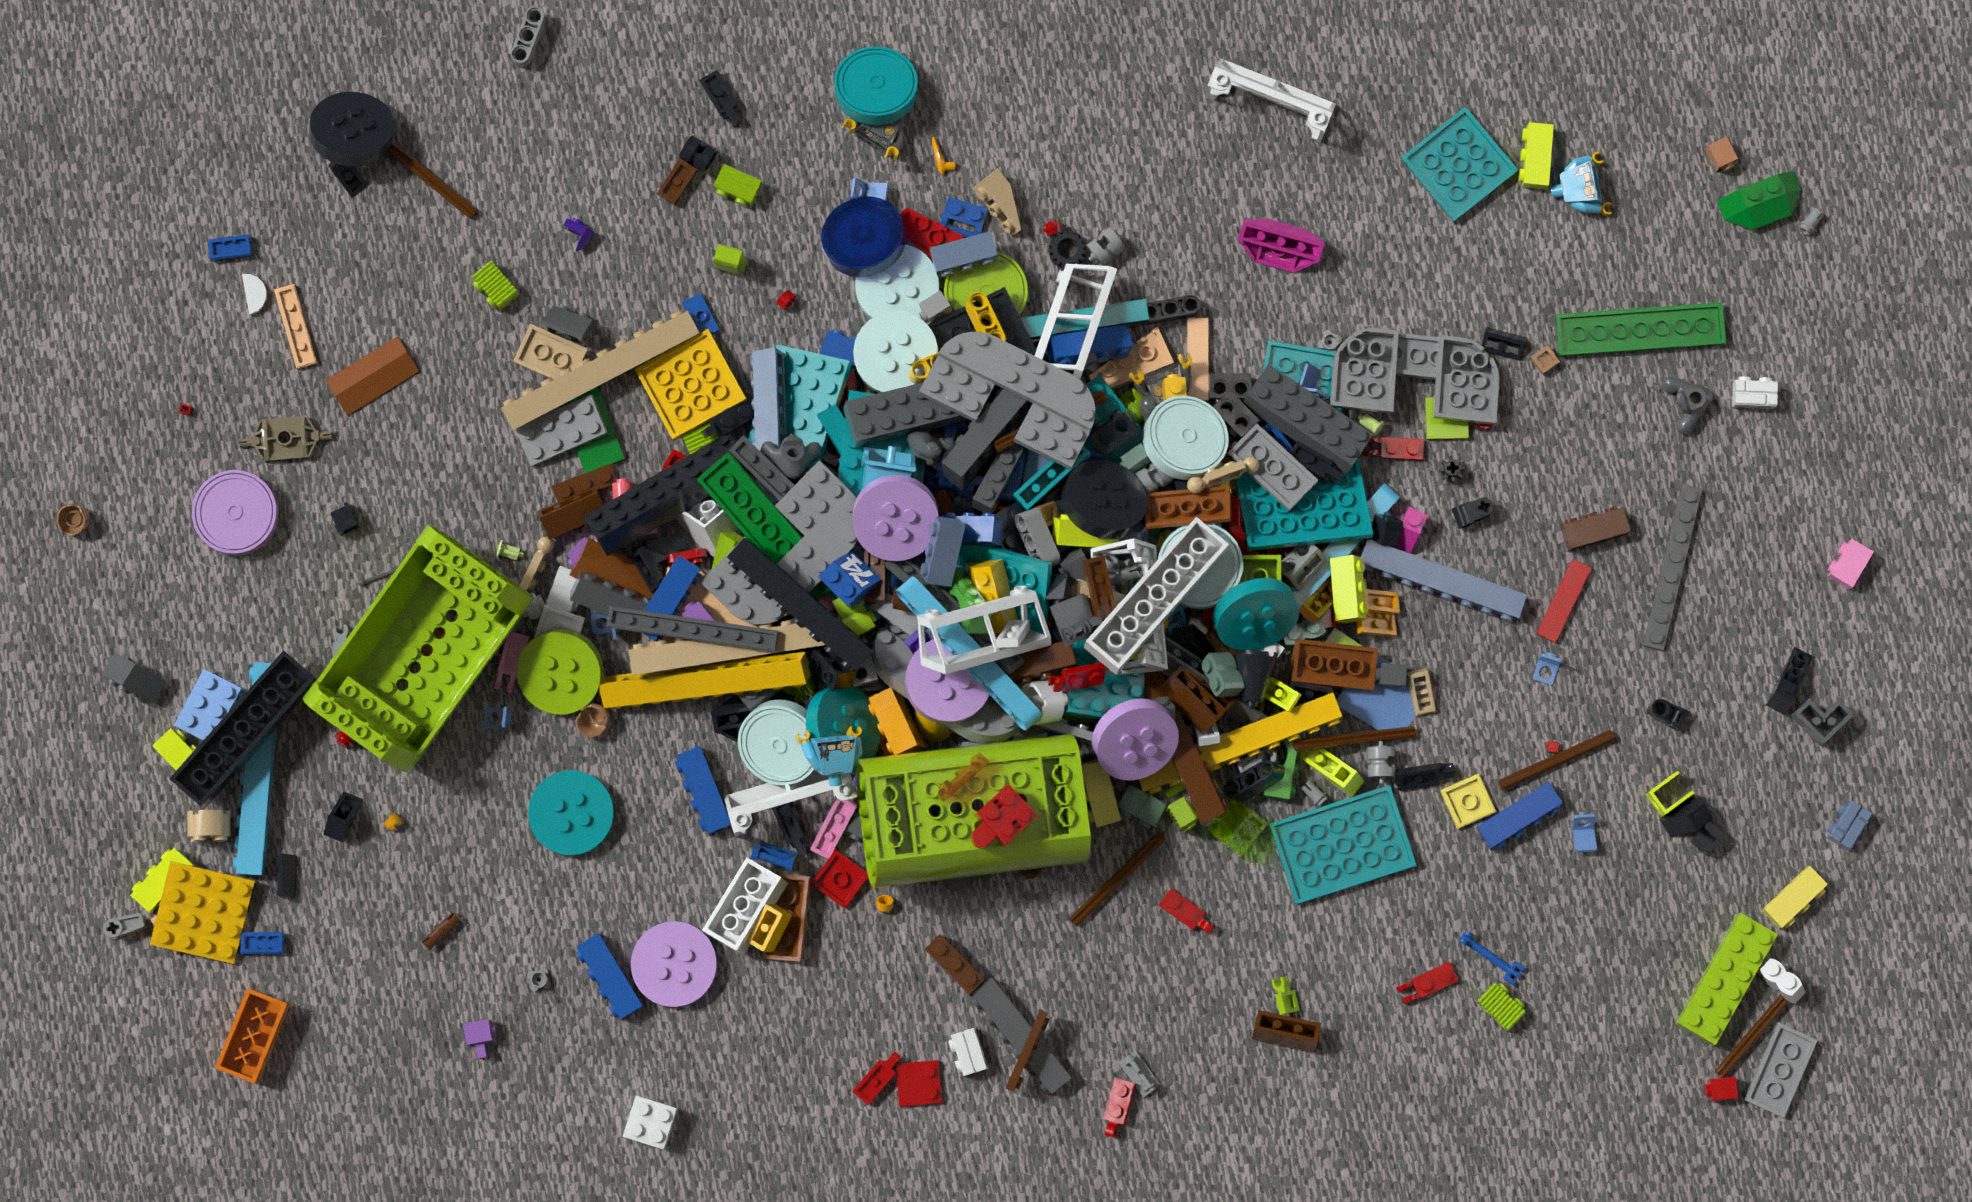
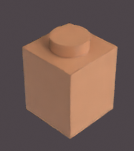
M1727 137L1708 145L1705 149L1716 171L1721 169L1723 172L1730 170L1738 159Z

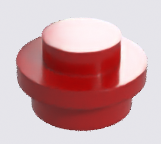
M1056 219L1045 223V228L1042 229L1043 233L1045 232L1047 236L1053 235L1062 230V222H1057Z
M343 731L336 733V742L341 747L352 748L354 746L355 740Z

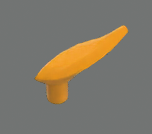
M932 137L934 157L939 173L943 175L947 170H955V162H944L935 137Z

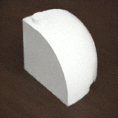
M711 496L676 516L680 525L688 532L691 538L701 548H705L713 557H715L720 532L734 531L737 534L742 532Z

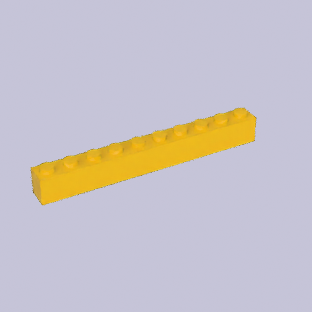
M805 652L696 665L639 675L628 673L604 676L599 685V691L604 708L619 709L627 705L637 707L644 703L660 704L663 701L669 700L678 702L685 698L696 700L710 695L712 697H719L727 693L737 695L751 690L753 692H760L768 688L778 690L785 686L801 687L807 683L811 674Z
M1331 693L1296 706L1291 712L1283 711L1220 735V743L1200 746L1202 754L1199 756L1202 762L1206 761L1212 772L1220 769V764L1228 762L1230 765L1241 761L1240 757L1246 754L1249 757L1260 754V749L1267 746L1269 750L1280 746V741L1288 739V742L1300 738L1299 734L1308 732L1309 735L1320 731L1319 727L1327 724L1328 727L1339 724V719L1343 718L1335 694ZM1172 759L1156 773L1139 779L1143 792H1149L1150 795L1162 791L1161 787L1169 784V787L1181 784L1179 774Z

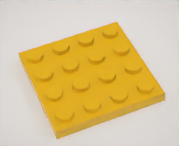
M708 329L635 369L673 441L708 423L712 417L724 410L747 401Z
M170 861L150 945L234 964L255 880Z

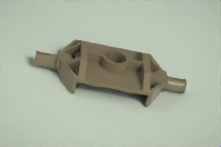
M307 416L262 419L259 421L251 438L239 439V447H255L264 462L296 458L310 459L320 440H332L333 438L332 431L319 432L316 430ZM285 432L289 433V442L281 443L279 436Z

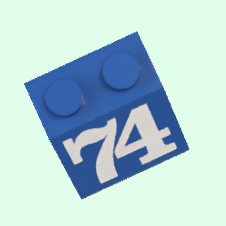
M853 551L833 561L818 576L850 610H853L881 582V579Z

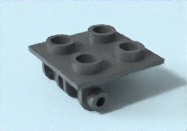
M1084 593L1050 606L1065 647L1089 638L1103 622L1100 617H1093Z

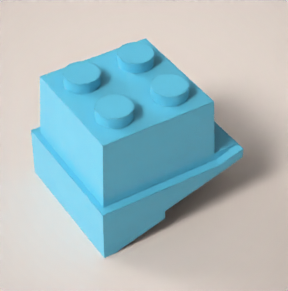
M888 446V450L864 447L861 467H864L862 489L870 482L888 475L911 477V474L916 472L915 456L896 452L897 447Z

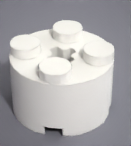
M1049 680L1031 682L1030 684L1023 685L1021 691L1042 714L1033 725L1061 721L1064 706L1068 703L1065 693H1062V691L1053 692V685H1048Z

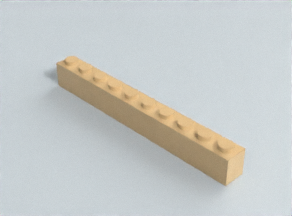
M679 310L670 315L671 320L664 323L662 319L652 324V330L646 332L643 329L633 334L635 338L629 342L625 338L615 344V349L608 351L606 348L596 353L598 358L592 361L587 358L577 363L579 366L577 369L571 371L569 367L559 373V378L552 380L550 377L540 383L542 387L536 390L531 387L521 392L523 397L517 400L512 397L504 401V406L500 409L511 430L534 420L699 334L689 312L683 313L682 310Z
M793 620L780 622L781 626L772 627V623L759 625L763 629L779 631L776 652L675 638V643L667 644V640L655 641L654 646L646 647L645 643L633 645V649L628 651L632 675L824 646L826 644L822 641L816 642L809 635L811 631L808 628H800L797 624L793 623Z

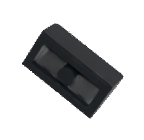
M1486 327L1481 346L1488 353L1521 361L1526 337Z
M279 853L277 895L282 898L296 897L297 856Z

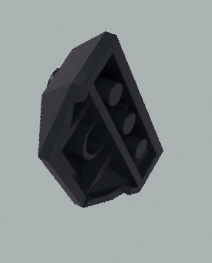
M781 692L767 700H787L795 703L793 695ZM739 697L730 698L711 711L714 732L735 742H738V734L743 721L751 713Z

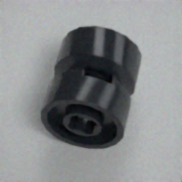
M691 135L683 146L679 159L688 164L694 163V168L705 173L714 161L718 150L709 144L703 145L702 140Z

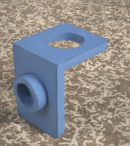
M853 178L850 197L863 204H886L889 184L866 183L858 178ZM857 185L860 186V194H859V195H857V192H856Z
M1306 364L1300 385L1317 397L1328 399L1329 395L1316 389L1321 370L1311 364Z
M603 613L591 614L593 634L613 633V640H617V632H621V629L607 627L601 629L596 625V621L599 618L608 619V615Z
M1549 652L1540 655L1533 680L1553 685L1558 667L1563 660L1559 659L1558 655ZM1544 666L1549 667L1552 672L1551 676L1547 679L1542 678L1539 674L1540 669Z
M486 707L483 727L507 730L508 725L512 723V713H509V708ZM493 712L501 716L500 722L496 725L491 724L488 720L489 715Z
M1595 814L1574 816L1572 831L1576 852L1597 851L1594 832ZM1581 820H1589V821H1590V822L1587 823V824H1579V823H1578V822L1581 821Z

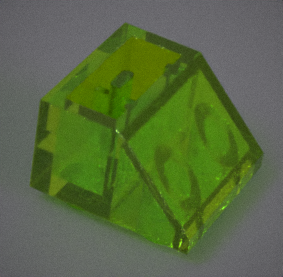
M1233 799L1227 806L1228 810L1225 811L1226 818L1214 823L1207 832L1241 858L1268 823L1254 811Z

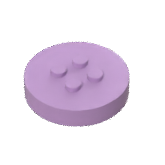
M229 470L212 476L199 488L193 500L192 520L196 532L209 547L225 555L241 556L257 551L270 540L278 523L279 510L273 492L263 480L246 471Z
M904 475L880 477L865 486L856 498L853 507V529L863 548L878 558L889 561H902L913 558L925 550L926 544L930 543V526L934 523L935 517L938 516L937 503L930 490L914 478Z
M934 639L925 643L926 655H939ZM942 644L945 655L953 656ZM920 648L914 653L907 666L905 690L908 699L914 709L930 721L940 724H956L966 721L979 712L989 696V693L966 669L943 674L922 666Z
M1149 699L1128 700L1110 709L1099 720L1092 736V749L1103 770L1112 777L1121 780L1142 779L1159 771L1172 758L1178 744V728L1170 713L1160 703Z
M670 921L650 928L640 937L632 953L631 971L638 989L649 1000L665 1007H684L698 1001L708 992L716 976L717 958L713 945L702 931L684 922Z

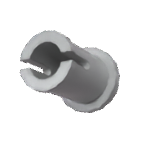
M1813 208L1807 218L1800 222L1799 230L1805 235L1813 233L1815 226L1824 217V214H1821L1820 210Z
M1311 780L1301 788L1314 801V805L1317 804L1320 807L1328 799L1325 796L1326 793H1323Z

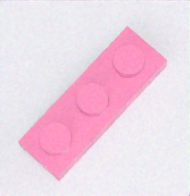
M835 799L810 848L811 851L829 859L858 802L852 799Z

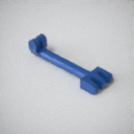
M1465 931L1460 937L1459 942L1469 946L1506 972L1503 979L1515 987L1517 982L1511 979L1512 975L1520 980L1522 975L1516 972L1517 968L1524 973L1527 969L1517 961L1509 965L1472 939L1473 935L1470 932Z

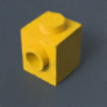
M1171 374L1164 378L1162 381L1163 401L1175 396H1187L1185 377H1180L1179 374Z

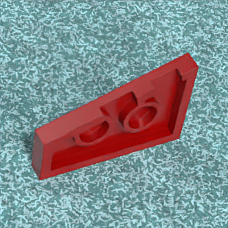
M906 207L892 222L931 261V247L966 237L909 207Z

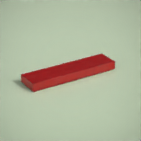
M1575 559L1571 560L1536 632L1537 635L1556 643L1592 569L1591 567Z

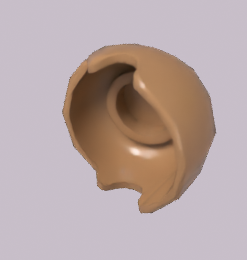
M68 504L59 510L56 522L61 532L75 536L83 533L87 528L89 517L86 510L80 505Z
M591 703L581 709L575 722L578 730L584 736L593 738L601 735L607 729L610 718L604 707Z

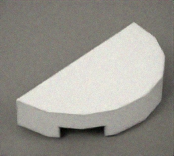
M242 274L249 315L251 316L258 313L267 301V290L264 283L258 277L251 274Z

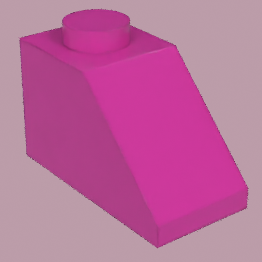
M1408 507L1402 519L1403 525L1398 545H1391L1390 547L1411 553L1428 515Z

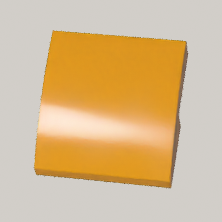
M1366 589L1367 620L1357 621L1358 634L1384 637L1396 636L1395 615L1400 613L1398 592Z

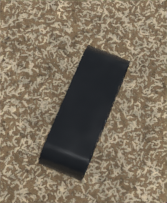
M1262 760L1230 779L1225 785L1224 792L1229 798L1242 802L1247 801L1282 780L1285 769L1283 765L1274 761Z

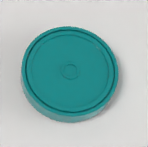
M885 47L859 49L845 57L835 72L834 93L837 104L848 117L857 122L868 125L892 123L905 116L912 109L916 101L918 80L915 68L904 55L893 49Z
M1258 578L1240 583L1227 591L1214 608L1213 623L1220 640L1228 647L1243 651L1258 650L1277 643L1290 633L1297 623L1299 606L1293 591L1287 584L1277 579Z
M854 686L834 691L828 687L817 692L811 699L806 713V730L810 733L809 741L811 742V738L847 735L846 733L850 726H852L853 733L857 734L856 729L861 727L862 733L859 735V738L861 739L862 755L860 759L873 758L879 746L880 731L877 727L879 723L877 716H873L868 707L871 704L868 697Z
M567 770L552 774L537 786L529 802L528 819L533 834L547 849L564 856H579L593 851L607 838L614 821V806L609 792L599 780L585 772Z

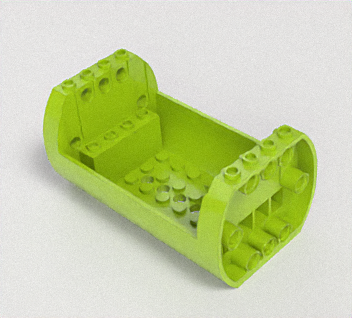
M427 524L409 553L320 677L303 697V701L320 716L381 760L407 773H410L534 600V597L525 589L457 540L431 524ZM450 610H455L458 614V618L454 622H450L447 619V613ZM438 627L445 629V636L442 639H437L434 635ZM426 644L433 647V653L430 656H424L422 653V648ZM417 661L421 669L418 673L413 674L410 671V665L412 662ZM400 679L408 681V688L404 691L398 689L397 684Z
M1072 734L858 759L856 765V791L866 869L872 888L1085 863L1089 859L1091 833L1079 747ZM1009 784L1018 795H1023L1026 798V803L1038 816L1005 847H1002L996 839L986 848L980 849L975 847L971 842V835L981 823L974 816L977 812L972 809V802L980 800L985 806ZM952 803H959L962 806L960 814L956 815L951 812L950 806ZM937 805L941 810L940 816L932 817L929 814L930 806Z

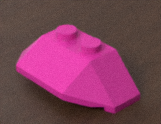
M1267 218L1244 220L1238 239L1254 262L1290 272H1297L1318 263L1325 243L1307 229Z

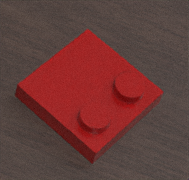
M835 849L811 884L845 909L867 880L868 874L867 871Z
M938 1060L896 1064L899 1107L942 1103Z

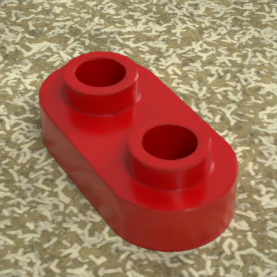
M705 548L666 555L668 558L666 565L672 566L678 555L694 565L704 563V559L707 558V551Z

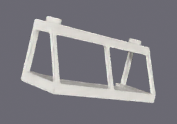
M1221 58L1214 68L1205 94V98L1215 101L1219 95L1225 94L1228 96L1232 86L1308 116L1305 126L1311 130V139L1321 143L1336 103Z
M1066 264L1064 271L1059 270L1056 279L1059 286L1035 353L1036 357L1043 359L1057 318L1090 320L1091 322L1076 365L1052 364L1060 369L1074 370L1073 375L1081 379L1114 281L1116 268L1099 265ZM1074 269L1107 271V275L1103 285L1074 276L1072 271ZM1069 280L1101 291L1093 315L1059 313Z
M1135 538L1090 549V558L1102 556L1104 553L1112 555L1131 553L1134 563L1140 564L1142 568L1140 573L1142 572L1143 576L1157 562L1156 545ZM1127 545V549L1108 551L1110 549ZM1162 623L1150 636L1146 645H1142V651L1138 654V661L1127 663L1117 675L1106 667L1105 674L1118 676L1167 670L1164 624ZM1140 665L1147 667V668H1138V669L1122 670V669L1131 668V667L1140 666Z
M1026 586L1014 587V590L1010 591V596L955 611L940 613L936 609H930L925 611V614L917 615L921 665L943 674H949L1051 645V636L1036 591L1027 589ZM1034 602L1044 634L1029 630L1016 649L1005 650L1004 647L997 648L996 637L988 614L1021 605L1022 620H1028L1027 603ZM983 616L992 645L951 657L945 655L937 628ZM924 626L931 629L939 655H926Z
M813 770L807 778L795 784L775 785L766 783L725 795L727 812L735 837L746 834V829L750 827L753 821L752 813L833 790L834 797L840 800L852 799L857 802L858 799L851 774H841L842 785L829 786V775H822L818 771Z

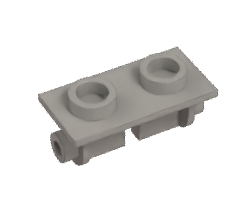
M1136 1050L1119 1062V1065L1130 1080L1136 1083V1088L1142 1097H1145L1160 1086V1083Z

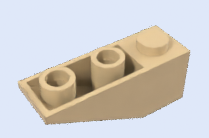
M997 168L975 185L973 189L977 197L986 204L990 214L1001 223L1002 229L1012 237L1021 230L1011 185Z

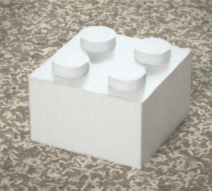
M635 1096L623 1137L665 1150L678 1109Z

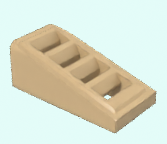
M1424 668L1407 672L1406 677L1415 715L1436 712L1429 670ZM1424 677V680L1413 681V678ZM1426 685L1425 689L1415 691V687ZM1428 694V697L1417 699V695ZM1425 702H1429V703H1430L1429 706H1424V707H1419V706H1418V704H1420V703H1425Z

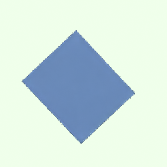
M1378 655L1376 668H1379L1381 663L1391 662ZM1407 677L1406 686L1403 688L1377 686L1378 680H1375L1374 690L1344 687L1337 699L1340 708L1377 730L1409 727L1415 716ZM1413 678L1414 682L1421 681L1418 678ZM1426 685L1415 687V691L1425 689ZM1427 693L1417 695V699L1426 697Z

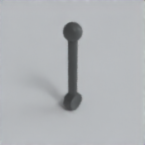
M393 567L391 571L367 579L361 578L358 580V585L362 587L368 582L392 575L398 567Z

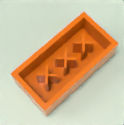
M247 988L215 1069L248 1082L259 1084L291 1004Z

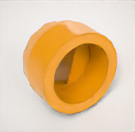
M394 812L383 825L390 831H397L398 829L394 825L397 823L401 826L402 820Z
M889 895L879 896L876 900L878 911L889 913L893 908V898Z

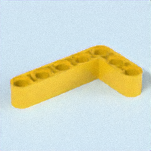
M974 292L968 299L965 308L976 332L991 334L1006 341L1005 334L988 298L982 292ZM972 301H978L981 307H975ZM986 319L989 321L990 326L983 325L981 320ZM939 352L920 359L912 365L908 373L912 383L918 384L925 381ZM915 369H921L924 372V376L917 375Z

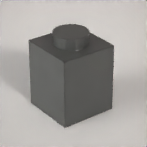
M1379 664L1375 675V680H1378L1377 686L1405 687L1407 665Z

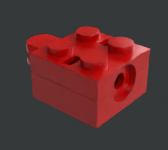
M1007 784L974 815L981 825L973 831L971 842L975 847L983 849L996 839L1002 847H1005L1038 815Z

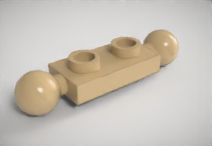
M1247 457L1244 461L1241 460L1236 463L1231 461L1222 468L1209 469L1205 472L1203 478H1190L1187 482V488L1191 493H1200L1203 488L1214 487L1239 478L1243 472L1255 473L1259 469V462L1254 457Z
M548 537L539 539L537 543L539 550L538 552L536 551L519 585L527 592H533L537 584L535 578L538 572H543L547 564L544 561L545 555L554 548L553 540H549Z

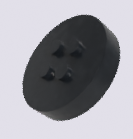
M360 92L333 94L319 102L312 111L310 117L311 143L314 149L330 162L343 166L371 164L381 159L392 146L394 139V119L392 113L382 101L371 95Z
M1090 460L1079 464L1071 471L1062 489V505L1069 519L1082 531L1102 539H1119L1134 532L1143 519L1148 506L1147 494L1141 481L1124 466L1107 460Z

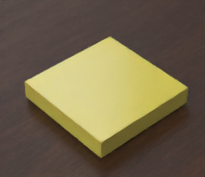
M1479 774L1440 790L1457 829L1496 813Z

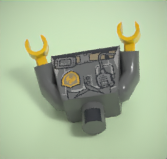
M853 119L845 120L841 128L848 127L850 129L847 133L848 135H851L854 131L857 138L884 154L885 158L893 156V162L897 161L898 154L904 146V131L901 128L900 121L897 120L884 125H868Z
M1188 353V359L1183 361L1182 355L1179 354L1178 359L1182 364L1181 366L1178 363L1146 375L1137 369L1138 376L1134 377L1130 372L1129 377L1134 381L1137 391L1144 396L1150 395L1155 398L1157 405H1159L1163 401L1162 381L1164 378H1167V375L1179 374L1180 377H1185L1186 392H1189L1192 379L1190 366L1192 357Z

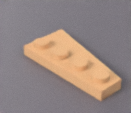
M1158 326L1150 334L1136 341L1128 357L1110 360L1090 374L1089 380L1091 381L1100 374L1111 389L1115 390L1134 382L1130 379L1129 373L1131 372L1134 377H1137V369L1146 375L1174 365Z

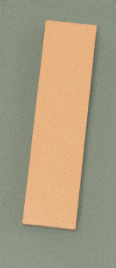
M295 284L274 289L296 369L317 364Z
M1187 318V359L1188 353L1192 357V363L1190 364L1192 379L1187 396L1208 401V318Z

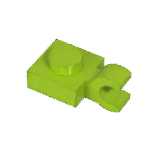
M1288 976L1272 980L1273 988L1279 992L1275 994L1280 1015L1300 1011L1295 990H1290Z

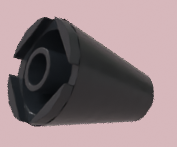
M1236 649L1237 670L1243 678L1245 687L1241 691L1242 701L1246 702V706L1259 707V703L1264 702L1278 653L1274 652L1273 656H1269L1268 651L1245 650L1244 654H1240V649Z

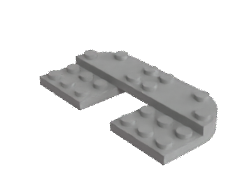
M1367 328L1353 333L1343 341L1333 357L1330 405L1332 407L1392 414L1396 376L1435 380L1433 418L1491 425L1497 423L1499 392L1497 365L1493 357L1491 358L1484 350V347L1475 341L1453 336L1440 335L1439 337L1399 333V330Z
M967 332L950 339L939 351L918 394L976 422L996 384L1033 403L1014 438V442L1071 470L1092 429L1095 419V403L1086 385L1074 375L991 334Z
M820 460L775 505L805 535L777 565L808 592L821 581L818 576L833 561L850 552L858 542L853 529V507L856 497ZM731 551L700 581L732 615L744 622L768 624L788 615L776 606L778 602L775 599L769 600L760 592L762 588L758 584L751 585L744 578L746 574L742 570L737 572L728 564L730 560L727 556Z
M888 621L884 627L880 628L873 645L875 650L872 654L875 663L874 668L879 677L889 687L908 699L905 690V673L914 654L904 643L909 636ZM990 695L979 712L970 719L956 724H944L965 739L985 744L986 741H997V743L1005 741L1020 729L1017 723Z

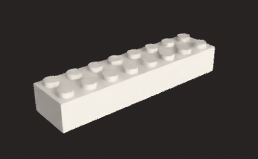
M1196 517L1086 640L1084 648L1117 675L1225 553L1229 544Z

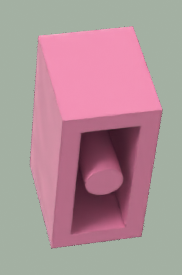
M1853 539L1848 541V543L1843 542L1838 550V553L1841 555L1837 561L1833 560L1827 569L1830 571L1828 578L1850 590L1855 585L1874 551Z

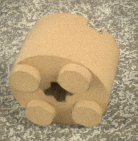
M193 810L187 811V837L191 838V842H204L206 838H212V842H225L227 837H231L230 810L225 811V814H223V810H198V812H195V815H193Z

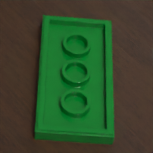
M597 387L560 405L561 408L590 394L593 395L608 434L576 448L585 473L625 460Z

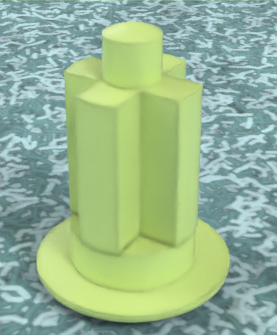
M1366 413L1364 416L1362 414L1358 416L1360 424L1373 432V437L1377 436L1384 426V421L1380 423Z
M503 540L500 541L496 553L497 558L498 555L517 560L518 557L522 558L524 556L522 552H519L520 548L503 544Z

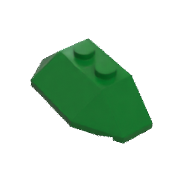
M1791 171L1776 174L1740 188L1716 202L1725 221L1755 230L1791 216L1801 188L1794 172Z

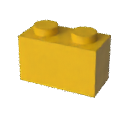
M765 904L746 942L763 952H774L793 914L776 904Z

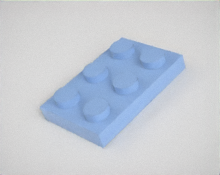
M203 669L174 726L204 740L232 709L242 688Z

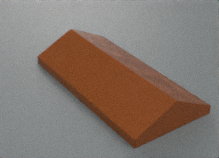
M395 337L330 377L326 382L346 414L350 415L417 374L419 370L399 338Z
M1230 485L1203 488L1197 494L1191 493L1188 489L1146 493L1148 499L1145 513L1146 529L1189 525L1196 517L1204 524L1231 521Z
M591 538L587 539L569 574L577 579L580 571L583 573L590 572L595 574L598 579L613 581L618 587L623 589L630 588L636 594L643 597L645 595L653 597L656 592H650L632 560L617 552L606 556L599 543Z
M1295 639L1291 657V679L1296 682L1374 690L1378 648Z
M778 875L788 884L776 905L793 915L774 952H763V959L802 962L811 877Z

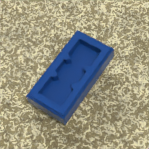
M249 234L208 239L210 261L253 256Z
M701 293L682 302L699 333L706 329L710 331L711 335L720 331Z
M242 932L241 954H284L285 933Z

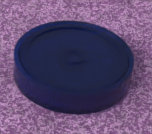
M871 196L850 199L837 206L827 217L821 232L822 246L829 262L841 273L853 277H869L890 268L901 256L907 237L904 223L897 209L889 202Z

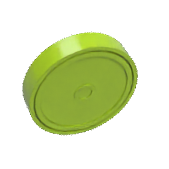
M996 251L997 259L994 260L993 264L982 266V264L974 265V268L969 271H962L960 269L953 271L954 274L947 276L944 285V297L954 312L966 306L968 299L974 292H982L987 296L1005 287L1021 317L1028 296L1027 281L1022 269L1011 257Z
M565 628L550 629L535 636L523 649L517 664L518 683L527 700L544 712L559 715L576 712L590 703L599 691V685L604 673L602 658L595 645L581 633Z

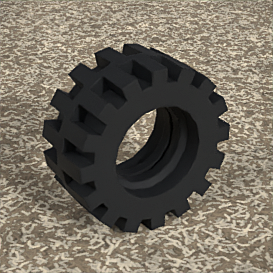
M1064 230L1061 233L1058 232L1051 239L1049 257L1053 264L1059 268H1065L1066 264H1081L1085 258L1086 243L1083 237H1080V234L1074 233L1071 230ZM1064 242H1071L1076 247V253L1071 258H1064L1059 253V246Z

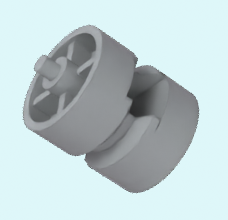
M1107 228L1099 235L1100 239H1093L1086 245V249L1090 254L1088 258L1090 262L1094 260L1100 266H1104L1112 260V255L1117 256L1125 250V246L1120 239L1123 235L1121 233L1117 235L1110 228Z
M1153 463L1149 464L1148 469L1142 468L1134 473L1141 481L1146 493H1155L1158 491L1159 486L1164 488L1173 482V477L1160 471Z
M1379 741L1377 747H1368L1367 758L1371 761V764L1368 765V778H1377L1380 784H1384L1386 778H1395V765L1392 764V761L1395 760V747L1385 746L1383 741Z

